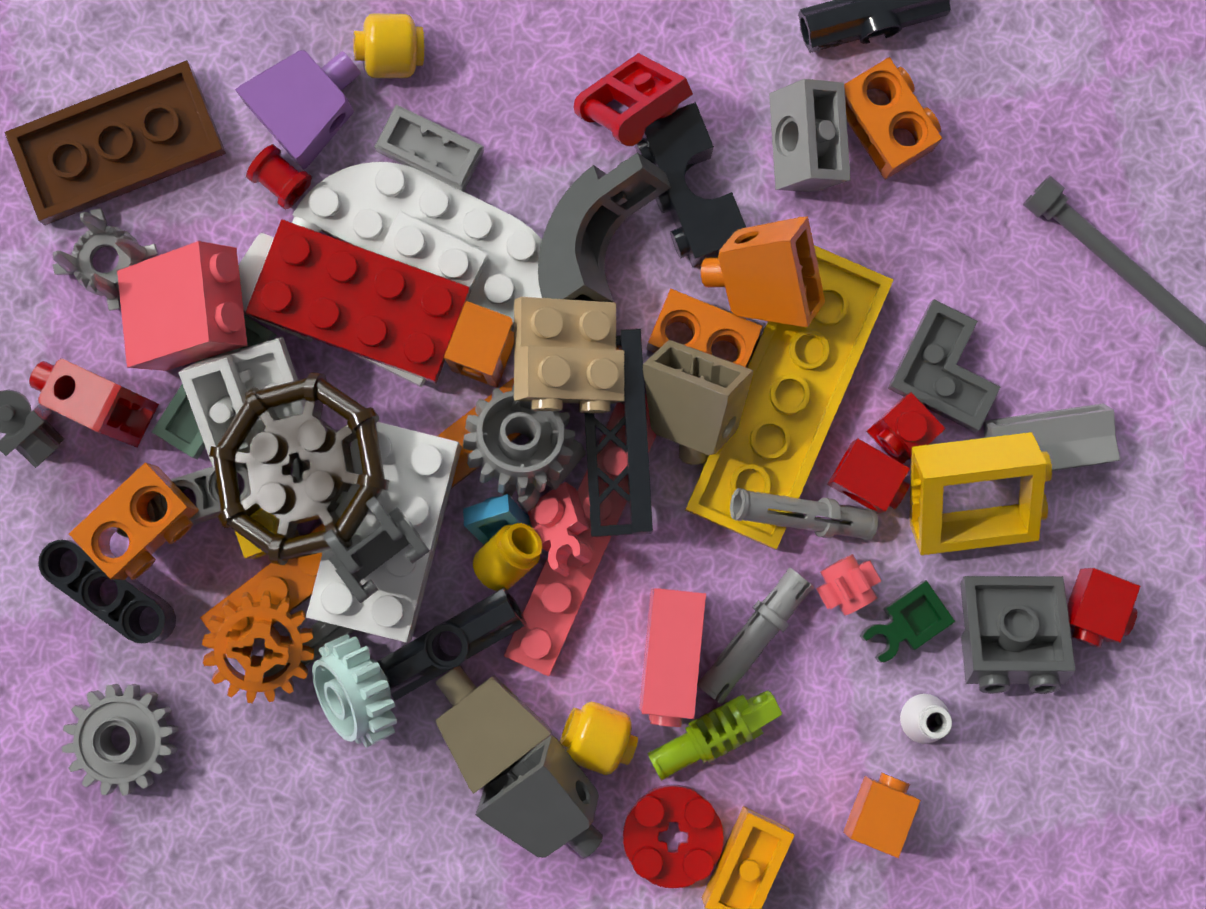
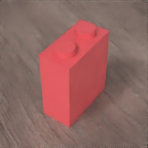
M197 241L117 271L127 368L167 371L247 346L236 247Z
M659 588L651 589L639 704L641 713L649 714L650 724L681 727L682 718L694 719L706 593Z

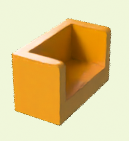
M743 806L701 897L705 908L762 909L795 836L789 827Z

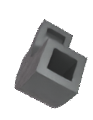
M636 153L629 159L621 162L608 174L594 165L591 166L569 187L548 221L540 246L538 281L542 298L614 302L605 275V255L608 245L615 231L629 216L671 188L666 172L639 153Z

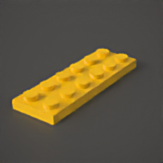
M815 245L825 303L808 327L767 321L747 367L753 370V377L739 427L716 454L708 455V459L685 508L687 512L773 550H777L786 527L732 519L730 514L732 495L737 488H742L753 492L792 498L800 497L893 283V279ZM770 508L768 509V510H773V511L793 513V512H790V511H783V510L770 509Z

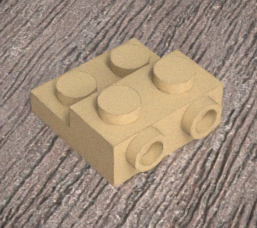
M519 297L515 299L514 401L532 402L533 411H561L562 403L579 404V412L607 413L610 412V404L624 401V350H616V303Z

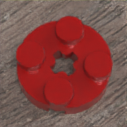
M664 785L652 789L637 800L628 812L624 822L623 844L626 856L639 876L660 887L683 888L705 879L713 871V867L720 858L723 848V827L719 816L706 798L694 789L686 786ZM670 822L678 823L679 830L688 834L687 841L679 842L677 850H668L667 842L658 840L659 832L667 831Z

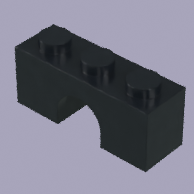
M694 102L678 108L671 115L659 118L645 128L642 140L635 145L637 153L666 172L671 188L655 199L662 214L670 211L677 228L670 231L675 250L680 259L688 256L692 268L701 265L705 258H718L719 250L732 234L739 229L746 228L732 192L718 198L704 199L692 193L686 184V172L692 166L711 159L714 148L698 106Z

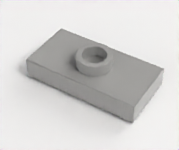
M399 105L394 107L374 147L376 152L403 165L422 171L463 192L484 153L482 145Z

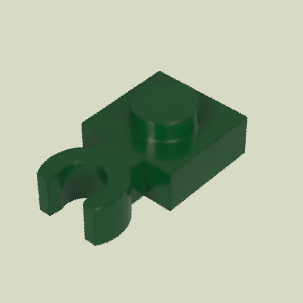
M924 580L883 608L891 620L885 625H870L861 632L860 637L863 641L871 639L876 634H881L885 637L887 642L886 648L875 656L877 662L882 663L895 657L899 650V644L903 640H905L911 650H916L956 621L927 580Z

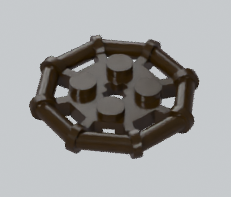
M311 372L307 378L260 390L252 387L245 393L246 400L217 446H211L209 457L214 459L221 512L218 515L219 522L222 527H231L269 555L270 562L277 565H285L290 559L332 550L323 537V534L331 528L338 534L344 547L348 549L353 544V535L370 511L366 502L373 496L378 498L383 490L388 491L390 480L385 479L376 423L379 421L378 414L374 408H365L327 382L326 376L322 373ZM306 400L303 414L279 419L273 407ZM326 405L348 420L347 425L339 431L328 426L321 419L323 406ZM260 417L266 426L265 429L252 439L249 453L238 452ZM355 439L358 441L363 474H356L353 469L350 443ZM298 457L303 461L310 462V470L303 472V481L299 483L290 472L291 465L294 464V460ZM235 462L247 464L251 495L242 501L240 499ZM352 485L360 486L339 518L335 510L340 503H336L342 492H348ZM260 508L271 513L280 520L277 533H272L250 516ZM321 519L325 525L324 531L295 537L299 523Z

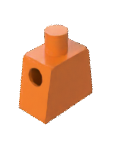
M808 216L739 229L732 234L719 250L718 258H705L701 265L703 285L707 288L725 287L730 310L736 316L808 327L825 303Z

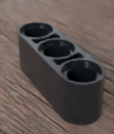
M55 540L48 543L42 549L38 561L41 575L128 640L135 643H157L165 640L172 634L176 626L174 609L168 602L136 579L131 580L129 576L125 580L112 579L117 585L118 595L112 604L107 605L101 600L100 587L109 577L75 541ZM71 549L76 554L77 567L71 575L66 576L61 570L60 560L62 555ZM147 607L153 608L159 618L158 626L152 634L145 633L139 624L140 615Z

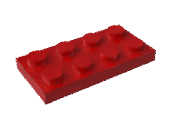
M281 219L247 306L246 313L254 318L437 384L445 362V353L464 304L469 299L471 288Z

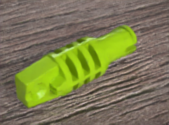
M769 690L746 700L744 695H740L726 702L723 706L713 709L708 714L706 713L700 718L689 722V726L685 727L686 733L647 754L662 781L700 759L703 764L707 761L711 763L716 758L728 754L729 751L741 747L740 745L754 740L763 734L761 727L781 716L782 711L774 695Z

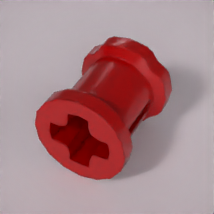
M274 144L264 148L255 157L246 173L248 180L252 183L260 182L278 197V205L285 210L291 208L309 188L312 176L308 172H299L281 157V150Z

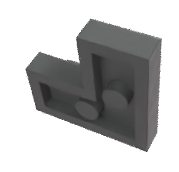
M933 299L929 303L887 389L903 397L912 392L927 409L973 432H977L980 430L1001 387L956 365L978 321Z

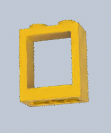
M1032 432L912 447L909 520L920 555L1039 541L1041 520H1046L1048 517V503L1044 488L1045 482L1052 479V464L1048 452H1041ZM1021 477L1018 504L942 513L944 486Z

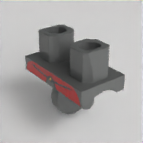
M1 390L0 433H5V435L0 439V451L7 456L16 449L35 468L38 467L64 440L46 421L53 411L41 404L31 410L30 402L26 396L15 390Z

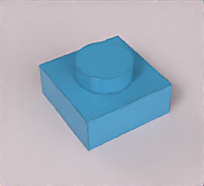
M508 494L501 497H490L482 503L463 508L464 526L483 545L506 525L523 523L530 526L529 516Z

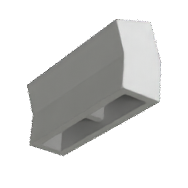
M1104 403L984 420L983 422L984 438L1032 432L1041 452H1048L1052 471L1111 463L1120 460L1115 434L1114 409Z

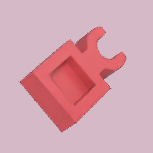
M564 482L556 490L553 489L540 497L536 506L528 511L532 528L538 533L542 541V549L549 552L548 562L550 567L566 577L570 574L567 566L570 554L573 553L575 558L587 564L591 561V551L577 536L589 528L577 490L567 482Z

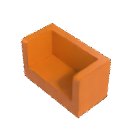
M466 301L444 356L451 371L498 388L514 346V332L511 331L513 321L511 317Z

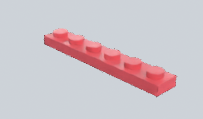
M645 394L649 453L656 434L651 429L647 396ZM621 402L616 404L606 426L610 431L624 417V405ZM624 425L615 436L626 445ZM604 434L602 435L600 442L606 437ZM612 441L597 455V467L613 481L627 466L626 453ZM588 469L577 493L589 528L577 536L580 541L589 547L591 561L585 564L575 558L573 553L570 554L567 560L570 574L565 577L550 567L547 558L522 614L526 626L514 632L504 654V657L546 676H550L611 539V536L591 537ZM627 474L618 486L629 495ZM598 476L600 497L609 485ZM614 490L600 504L601 526L617 525L627 503Z

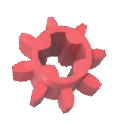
M851 554L820 571L826 583L816 589L827 609H832L839 605L844 616L877 599L872 586L881 582V579L870 560L858 564L854 555Z

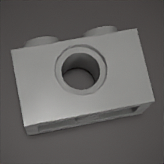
M802 79L769 93L775 190L812 192L850 181L844 82Z

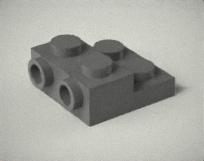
M964 576L960 583L965 627L961 636L965 683L979 684V690L989 694L1008 691L1010 684H1029L1030 691L1037 694L1053 693L1060 690V684H1066L1076 671L1063 576Z

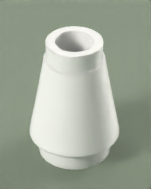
M916 695L910 698L902 708L900 715L902 729L911 740L917 743H934L946 736L951 730L952 719L948 708L941 699L934 695ZM936 712L935 721L937 726L931 731L928 729L926 721L930 714Z

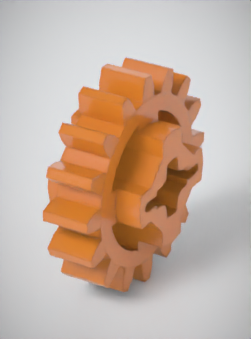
M270 591L263 593L261 602H253L250 593L244 592L242 606L237 608L234 603L227 600L222 607L226 618L224 619L216 615H212L208 625L217 634H204L202 645L212 648L214 651L204 655L203 664L204 666L217 665L218 669L213 674L211 681L215 685L227 680L230 683L227 696L232 698L242 689L247 691V703L253 704L257 692H264L267 700L273 702L275 700L276 688L281 687L290 694L294 691V683L291 677L294 675L305 679L308 675V668L300 661L313 660L314 649L303 645V643L313 639L314 632L313 628L300 629L299 626L305 620L303 610L297 611L292 615L288 613L289 598L285 597L278 605L271 604ZM254 616V621L244 629H232V632L229 631L238 621ZM272 618L285 626L292 640H290L289 636L279 634L272 625ZM255 638L265 639L264 644L266 648L263 651V656L253 654L252 645ZM227 658L236 659L245 670V675L238 672ZM276 664L286 665L278 673L263 678L264 673Z

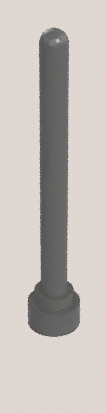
M1049 175L1035 189V194L1029 196L1023 206L1037 218L1043 215L1047 220H1050L1053 217L1196 343L1206 347V324L1066 202L1069 198L1062 193L1065 188Z

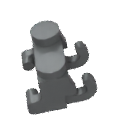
M375 496L369 499L366 504L382 526L350 550L344 547L340 537L332 528L323 534L325 541L335 553L329 558L330 562L337 569L335 570L360 603L378 591L377 586L371 579L363 585L360 581L409 544L412 546L405 553L412 564L430 551L403 512L397 507L388 515L383 509V505Z

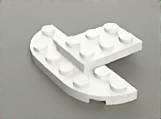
M370 162L347 167L318 183L306 194L292 214L294 217L302 218L319 226L322 232L338 240L470 287L469 302L511 317L513 321L512 326H514L515 299L519 297L542 298L538 281V258L542 239L529 226L514 216L413 167L391 162ZM359 356L421 388L426 381L417 376Z

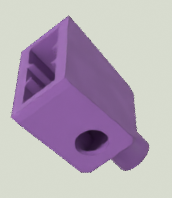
M300 50L241 84L235 90L246 106L304 170L354 113L349 100L341 90L356 79L361 72L343 51L320 68L305 50Z

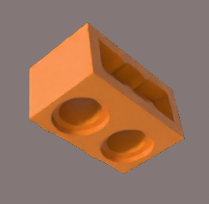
M890 57L844 84L847 122L885 180L934 151L943 139L939 134L941 126L937 117L928 107L923 108L913 94L915 87L910 75L903 67L897 68ZM867 90H882L888 96L889 104H874L868 98ZM893 130H908L915 139V145L903 146L899 144L893 136Z
M670 288L649 338L646 350L653 353L658 351L668 341L665 329L672 323L681 322L691 329L693 336L692 340L684 345L712 355L711 346L714 343L728 341L735 346L738 354L737 360L733 363L746 367L762 326Z
M145 462L80 522L69 535L110 579L125 580L129 576L131 580H134L152 566L156 560L152 554L166 541L169 544L175 543L192 528L193 522L190 518L199 509L159 466ZM162 494L167 501V512L162 519L154 522L148 515L147 506L154 496ZM122 529L128 535L129 546L122 556L116 557L111 552L110 539L115 532Z

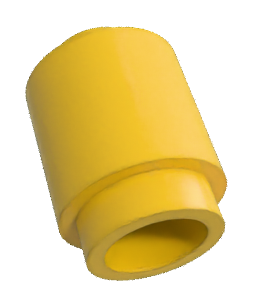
M516 523L502 527L474 555L473 569L477 578L486 587L494 591L504 587L509 590L538 563L542 551V541L538 533L526 524Z

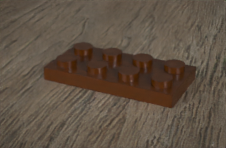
M187 60L4 132L38 221L43 225H48L226 154L192 66Z

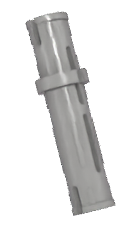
M737 488L730 502V514L734 520L814 531L818 537L831 538L837 534L871 540L878 528V515L875 510L839 505L838 501L830 498L811 501ZM769 508H770V509H777V510H783V511H790V512H794V513H786V512L773 511V510H768V509H769Z
M789 567L779 580V583L763 602L758 600L752 607L755 612L748 619V622L736 634L709 671L698 681L697 685L714 700L722 704L771 639L775 637L779 630L784 632L789 626L787 620L810 591L814 589V586Z

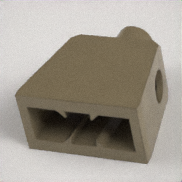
M668 340L643 364L651 429L656 435L679 444V458L683 462L691 465L704 463L708 459V455L716 454L737 431L752 381L753 370Z
M459 665L435 682L453 706L435 720L473 794L551 735L552 730L495 675L477 688Z

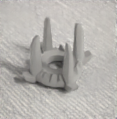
M101 208L91 210V214L82 212L80 220L89 230L79 237L71 255L62 251L53 252V260L57 262V264H53L54 274L75 275L78 282L87 291L107 298L109 311L120 309L117 271L156 257V244L141 246L129 232L118 227L108 226ZM102 247H113L119 255L117 266L108 273L97 272L93 266V256Z

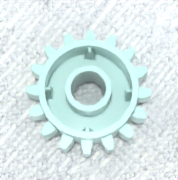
M348 634L325 643L323 647H320L321 657L314 662L312 668L313 683L320 705L336 732L347 741L352 742L355 740L357 744L363 742L365 747H369L394 734L395 730L392 725L397 723V719L391 708L395 707V702L390 698L389 683L379 663L370 659L368 647L361 648L358 638L356 636L350 638Z

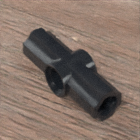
M832 0L802 8L799 11L798 17L804 44L809 53L856 40H860L862 44L870 43L869 38L883 34L885 38H890L899 33L904 27L947 16L951 8L950 0Z
M504 587L376 662L379 663L389 683L391 696L396 701L446 671L458 667L465 660L526 626V622L514 597ZM450 631L460 638L462 647L458 656H449L442 651L439 644L442 632Z

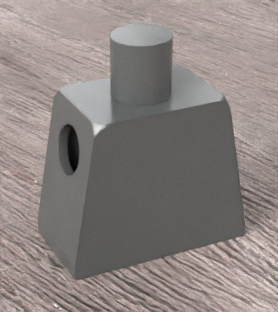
M553 735L539 743L484 786L475 814L483 822L536 857L546 858L566 843L581 857L585 858L590 856L599 847L603 839V834L592 825L599 798L597 789Z

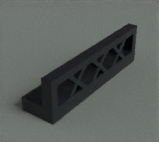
M641 329L620 330V335L616 336V348L624 350V401L621 402L624 405V417L610 431L595 418L594 413H584L591 537L651 534L653 532ZM624 425L626 445L615 436ZM595 427L606 436L597 447ZM610 441L627 455V466L614 481L597 467V455ZM627 474L629 495L618 486ZM598 476L609 485L600 497ZM613 490L629 503L631 524L601 526L600 504Z

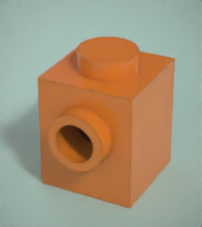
M882 772L878 781L864 776L843 833L852 840L899 858L921 800L907 793L910 784Z

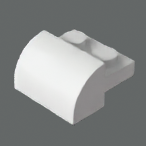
M283 337L243 349L238 348L197 362L178 372L208 455L211 446H217L246 400L245 393L252 387L260 390L298 380ZM305 400L273 407L279 419L303 414ZM260 417L238 452L249 453L252 439L265 429L266 426ZM209 457L213 468H215L213 457Z

